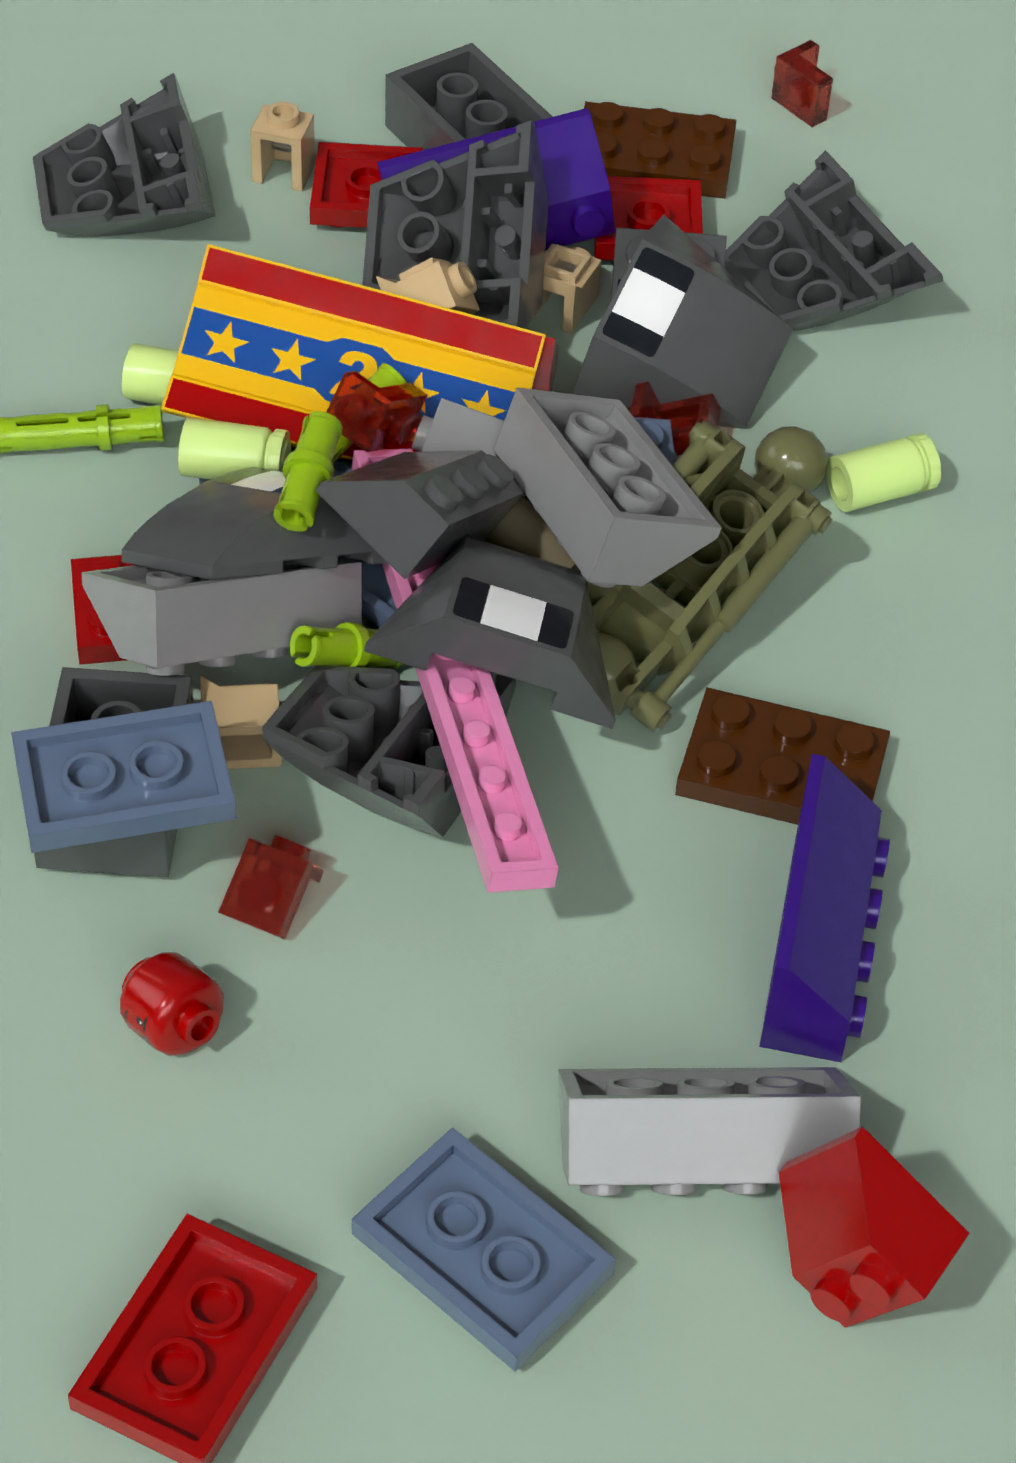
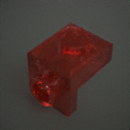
M809 40L777 56L771 98L809 126L814 127L827 120L833 78L817 67L820 46L814 41Z
M350 371L343 375L326 413L335 416L343 426L342 435L368 453L407 443L417 432L421 422L419 412L428 395L411 383L379 388L358 372Z
M648 381L636 384L632 404L627 408L635 418L670 420L673 447L677 456L682 455L689 447L690 438L688 435L698 422L707 421L717 428L721 413L713 393L660 404Z
M274 835L270 846L249 838L218 913L285 940L309 881L320 883L324 871L307 861L311 850L305 846Z

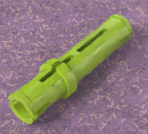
M108 404L96 405V410L0 417V453L65 449L82 446H99L100 451L113 450V445L164 442L161 405L109 409Z

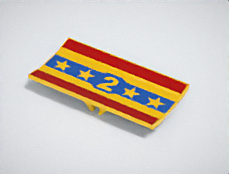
M207 244L197 288L161 411L183 418L194 417L266 427L272 432L275 429L288 430L290 432L291 446L297 447L303 420L306 416L309 417V414L314 411H322L333 415L336 412L334 405L342 396L351 397L378 370L382 363H386L397 370L405 379L409 391L402 395L375 422L377 429L368 438L360 436L338 458L353 462L354 450L412 449L423 415L434 418L441 398L505 420L516 388L532 389L546 334ZM412 449L413 452H421V451Z

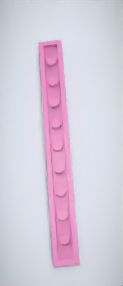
M412 449L354 450L352 471L403 452L413 451ZM389 563L382 564L396 610L439 564L406 579ZM432 653L426 670L416 667L415 669L487 893L555 888L559 867L490 671Z

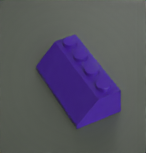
M588 108L535 121L534 124L549 199L545 251L548 250L552 243L566 246L615 233L611 190ZM511 127L377 162L380 180L431 160H435L439 164L468 152L470 144L480 140H484L486 144L516 133V128Z
M811 755L759 1047L841 1063L847 1036L860 1038L862 1033L867 997L855 995L856 982L868 983L871 973L875 943L863 941L864 928L876 930L883 890L870 887L872 876L884 877L890 839L878 837L882 810L830 760L821 755Z

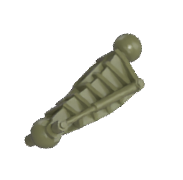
M707 421L698 422L692 428L688 435L690 438L689 447L672 466L722 527L718 538L655 578L666 590L665 592L651 582L644 586L616 584L611 588L599 587L588 582L589 595L614 713L618 716L626 708H629L632 711L630 715L652 732L657 728L661 730L672 716L669 713L672 707L666 702L724 632L730 633L808 537L812 533L814 535L818 532L823 534L833 520L830 517L832 512L822 506L819 499L810 494L821 485L826 476L828 465L825 447L813 432L796 426L780 427L767 434L756 449L754 461L756 475L752 478L740 469L746 449L743 444L721 428H715ZM677 600L685 603L687 606L683 607ZM635 658L641 662V664L637 668ZM672 671L654 693L650 690L646 693L643 691L657 675L661 676Z

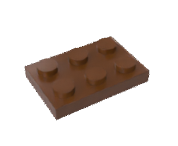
M585 101L584 109L588 108L591 114L607 176L701 180V196L726 198L736 119L721 118L713 114L695 115L670 112L663 108L645 109L620 106L613 102L595 103Z
M706 687L677 778L675 795L798 825L811 755L825 756L873 802L890 731Z

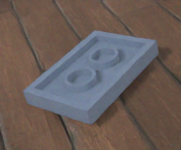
M212 701L11 732L31 853L237 819L235 797Z
M453 1127L352 1218V1235L515 1372L615 1271V1257Z

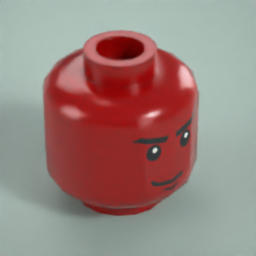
M162 952L139 961L126 975L120 996V1014L127 1026L155 1050L168 1056L183 1055L207 1043L215 1035L224 1009V994L218 982L190 959L176 952Z

